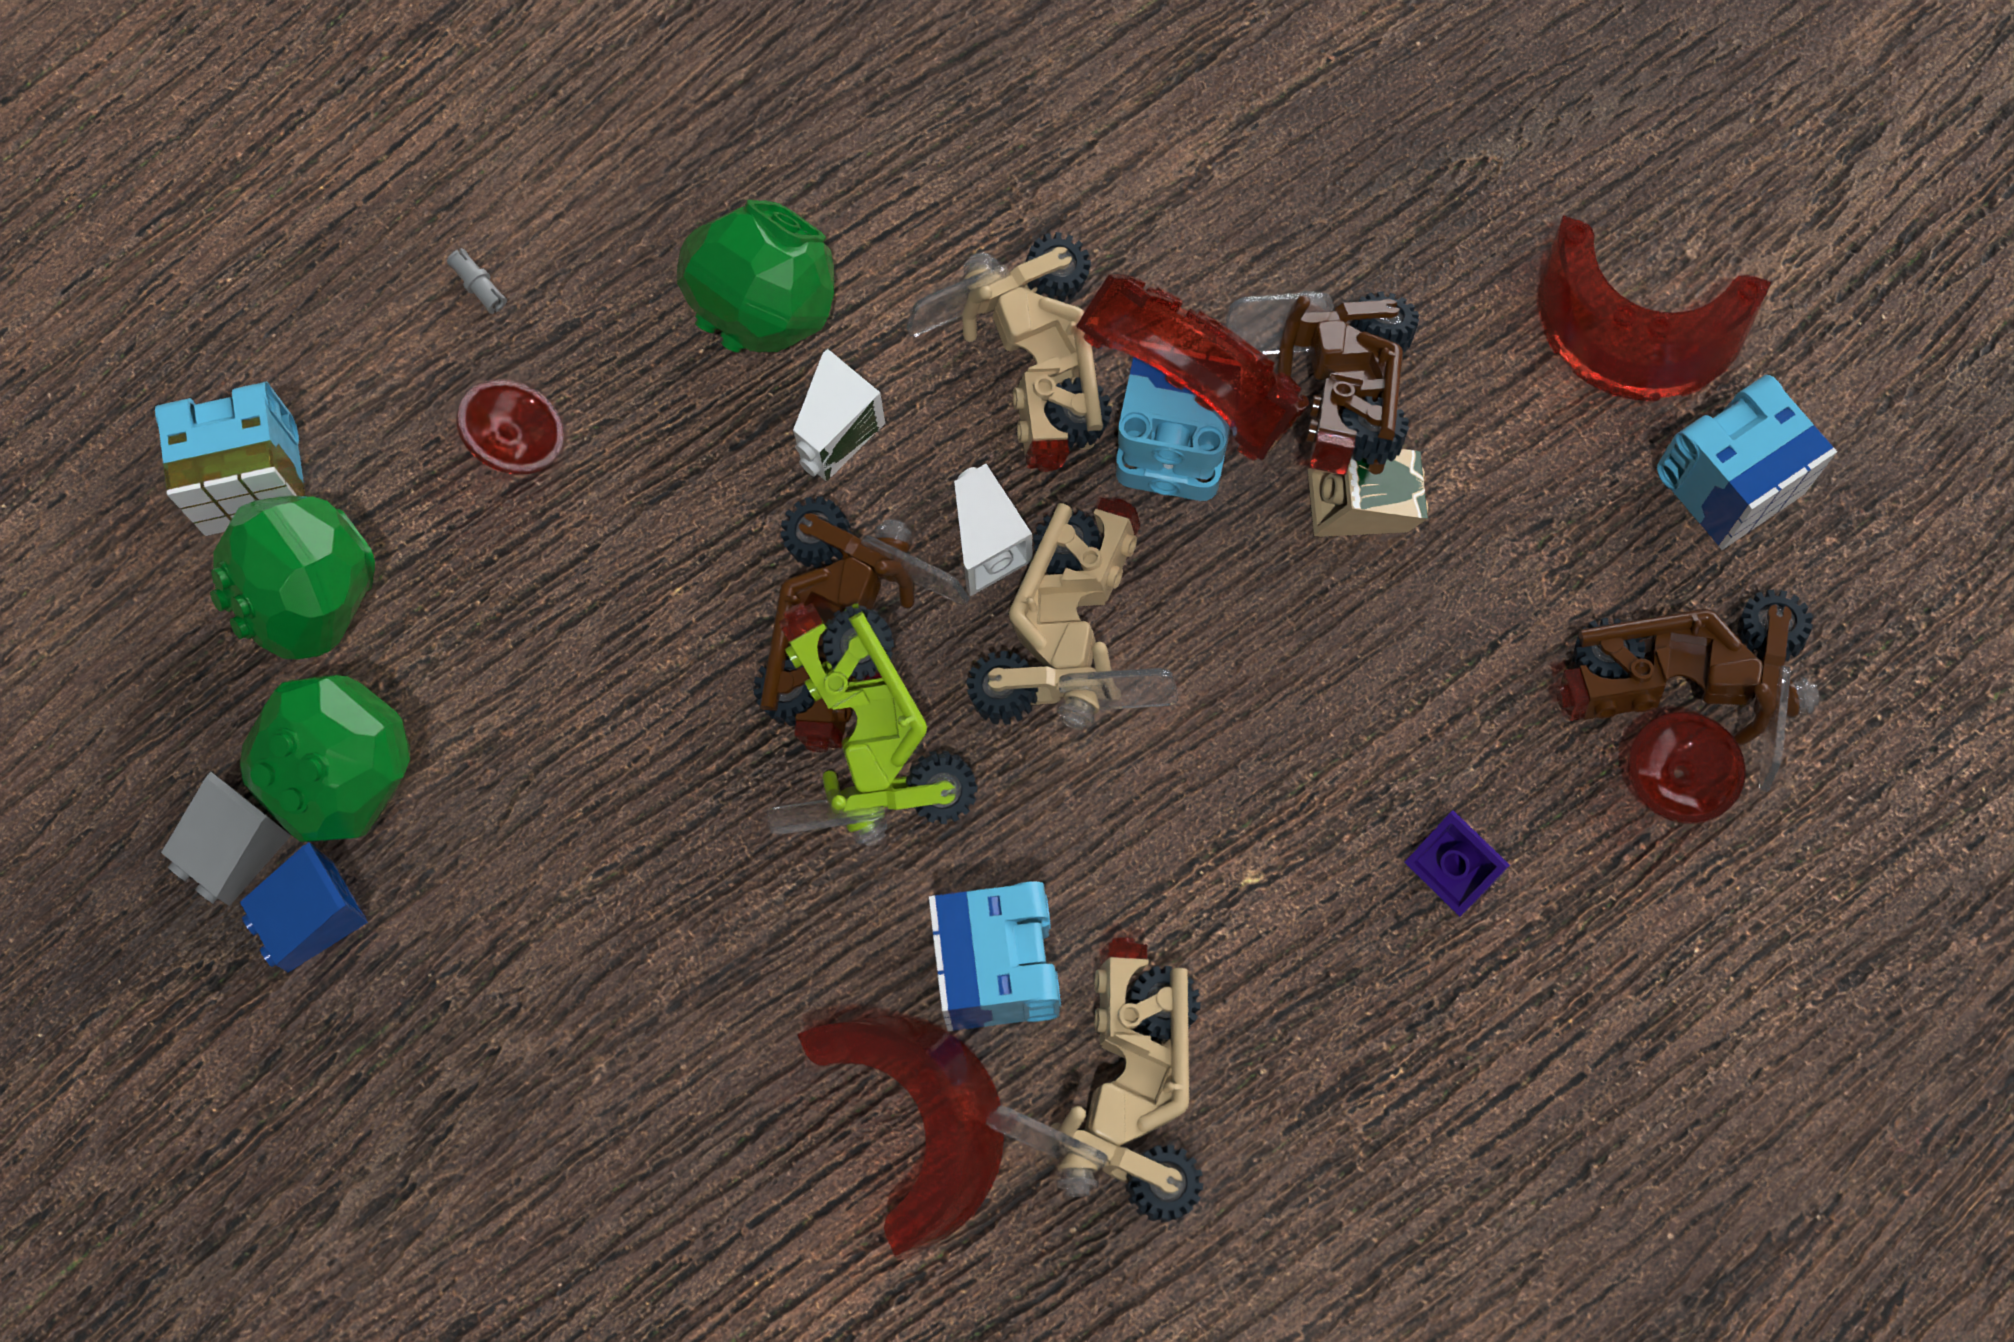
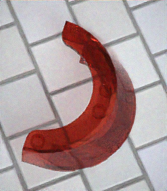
M1563 215L1539 279L1537 310L1540 312L1545 329L1543 333L1550 347L1557 356L1561 355L1574 369L1573 373L1595 388L1615 396L1639 401H1659L1663 397L1677 395L1684 397L1707 387L1710 382L1729 369L1745 344L1771 285L1770 281L1751 275H1741L1733 279L1730 286L1718 298L1703 307L1685 312H1660L1647 309L1623 297L1606 280L1596 259L1593 229L1582 221Z
M1109 274L1076 325L1077 328L1085 333L1083 339L1100 350L1106 346L1132 355L1165 373V379L1176 388L1181 390L1185 387L1197 395L1195 401L1209 411L1213 412L1215 410L1232 429L1233 438L1239 443L1237 450L1253 461H1256L1258 458L1264 460L1309 405V400L1306 396L1301 394L1298 397L1302 390L1300 386L1289 375L1279 372L1278 375L1274 373L1273 365L1275 363L1214 318L1201 310L1197 314L1191 308L1188 311L1181 308L1184 302L1179 297L1159 287L1156 289L1148 287L1146 290L1143 288L1146 283L1133 276Z
M900 1016L868 1017L827 1024L798 1033L797 1036L803 1050L812 1063L824 1067L836 1064H857L884 1072L906 1089L920 1111L926 1136L923 1166L912 1190L888 1214L884 1223L885 1236L895 1258L900 1262L941 1242L963 1227L974 1216L992 1189L1001 1165L1004 1146V1120L999 1096L987 1070L974 1053L945 1030L924 1021Z

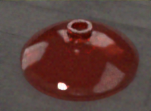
M496 379L479 383L464 395L457 410L456 425L462 442L475 458L497 471L514 475L536 473L548 467L556 459L562 448L564 428L557 410L541 393L520 382Z
M1674 712L1652 720L1636 736L1628 757L1629 777L1638 797L1654 813L1677 823L1699 824L1716 819L1734 805L1745 783V761L1737 741L1718 722L1697 713ZM1674 770L1682 771L1685 774V780L1677 779L1674 775Z

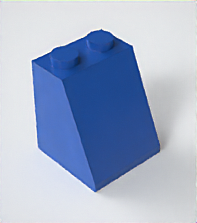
M310 842L302 846L240 901L246 912L242 916L245 926L252 935L258 934L264 944L259 948L262 956L271 967L276 965L287 973L368 923L333 861Z

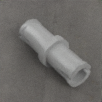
M461 248L459 252L458 250L454 251L448 257L447 264L464 281V288L469 293H474L490 314L503 309L507 299L490 281L491 276L485 269H480L465 249Z

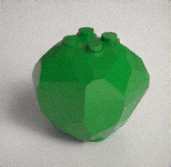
M747 200L745 206L693 230L685 239L680 249L677 266V284L688 305L696 312V326L708 333H714L716 329L721 330V337L723 338L721 344L728 350L740 353L742 349H747L751 352H779L820 331L829 317L834 296V265L831 250L824 244L826 236L789 208L776 202Z
M285 496L256 500L238 508L213 552V569L211 574L215 590L210 592V596L218 611L234 612L235 617L230 619V624L233 632L239 639L252 638L260 647L283 659L297 660L318 657L331 651L340 643L366 592L371 591L375 559L368 543L342 510L335 509L327 500L310 496Z
M339 675L297 679L281 683L268 699L242 745L240 767L243 783L247 789L298 841L318 842L352 839L366 835L393 799L410 762V746L403 721L398 713L360 682L350 677Z

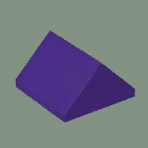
M1451 811L1404 862L1459 917L1491 888L1510 866L1454 811Z

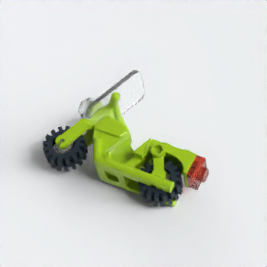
M799 603L783 613L784 619L779 621L783 633L791 644L785 650L795 668L797 669L803 665L810 678L804 681L814 700L818 701L822 698L828 709L832 708L833 710L852 707L856 713L857 723L854 732L850 737H846L842 741L843 751L855 786L847 787L840 791L837 774L832 770L826 771L822 779L827 799L779 806L767 810L766 814L770 832L773 834H788L847 825L848 831L855 834L853 839L856 844L865 843L866 846H872L886 836L884 831L888 828L889 824L883 818L885 816L884 807L893 810L915 808L917 814L921 817L925 816L932 823L935 820H939L940 824H947V819L951 818L953 822L960 820L958 815L962 812L966 815L970 811L968 808L969 804L974 805L976 801L974 792H977V785L973 772L960 756L956 754L952 756L949 751L943 750L942 754H937L936 751L929 752L930 757L924 758L922 755L918 758L919 763L917 766L912 764L909 769L911 772L910 776L895 778L927 732V725L890 661L893 655L891 648L894 647V640L891 635L892 632L883 617L875 610H868L865 606H859L858 604L845 607L846 610L841 613L838 610L834 613L835 617L832 620L828 619L826 624H824L813 603L807 606ZM821 634L823 640L822 648L828 660L821 664L818 658L817 649ZM876 670L882 676V678L858 681L863 679L865 675H869L870 678L875 676ZM850 676H855L856 678L853 681H847L848 678L850 679Z

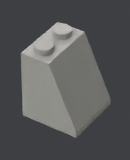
M210 772L205 777L161 853L172 861L167 868L185 882L189 877H192L199 883L195 890L212 904L219 899L230 906L291 835Z

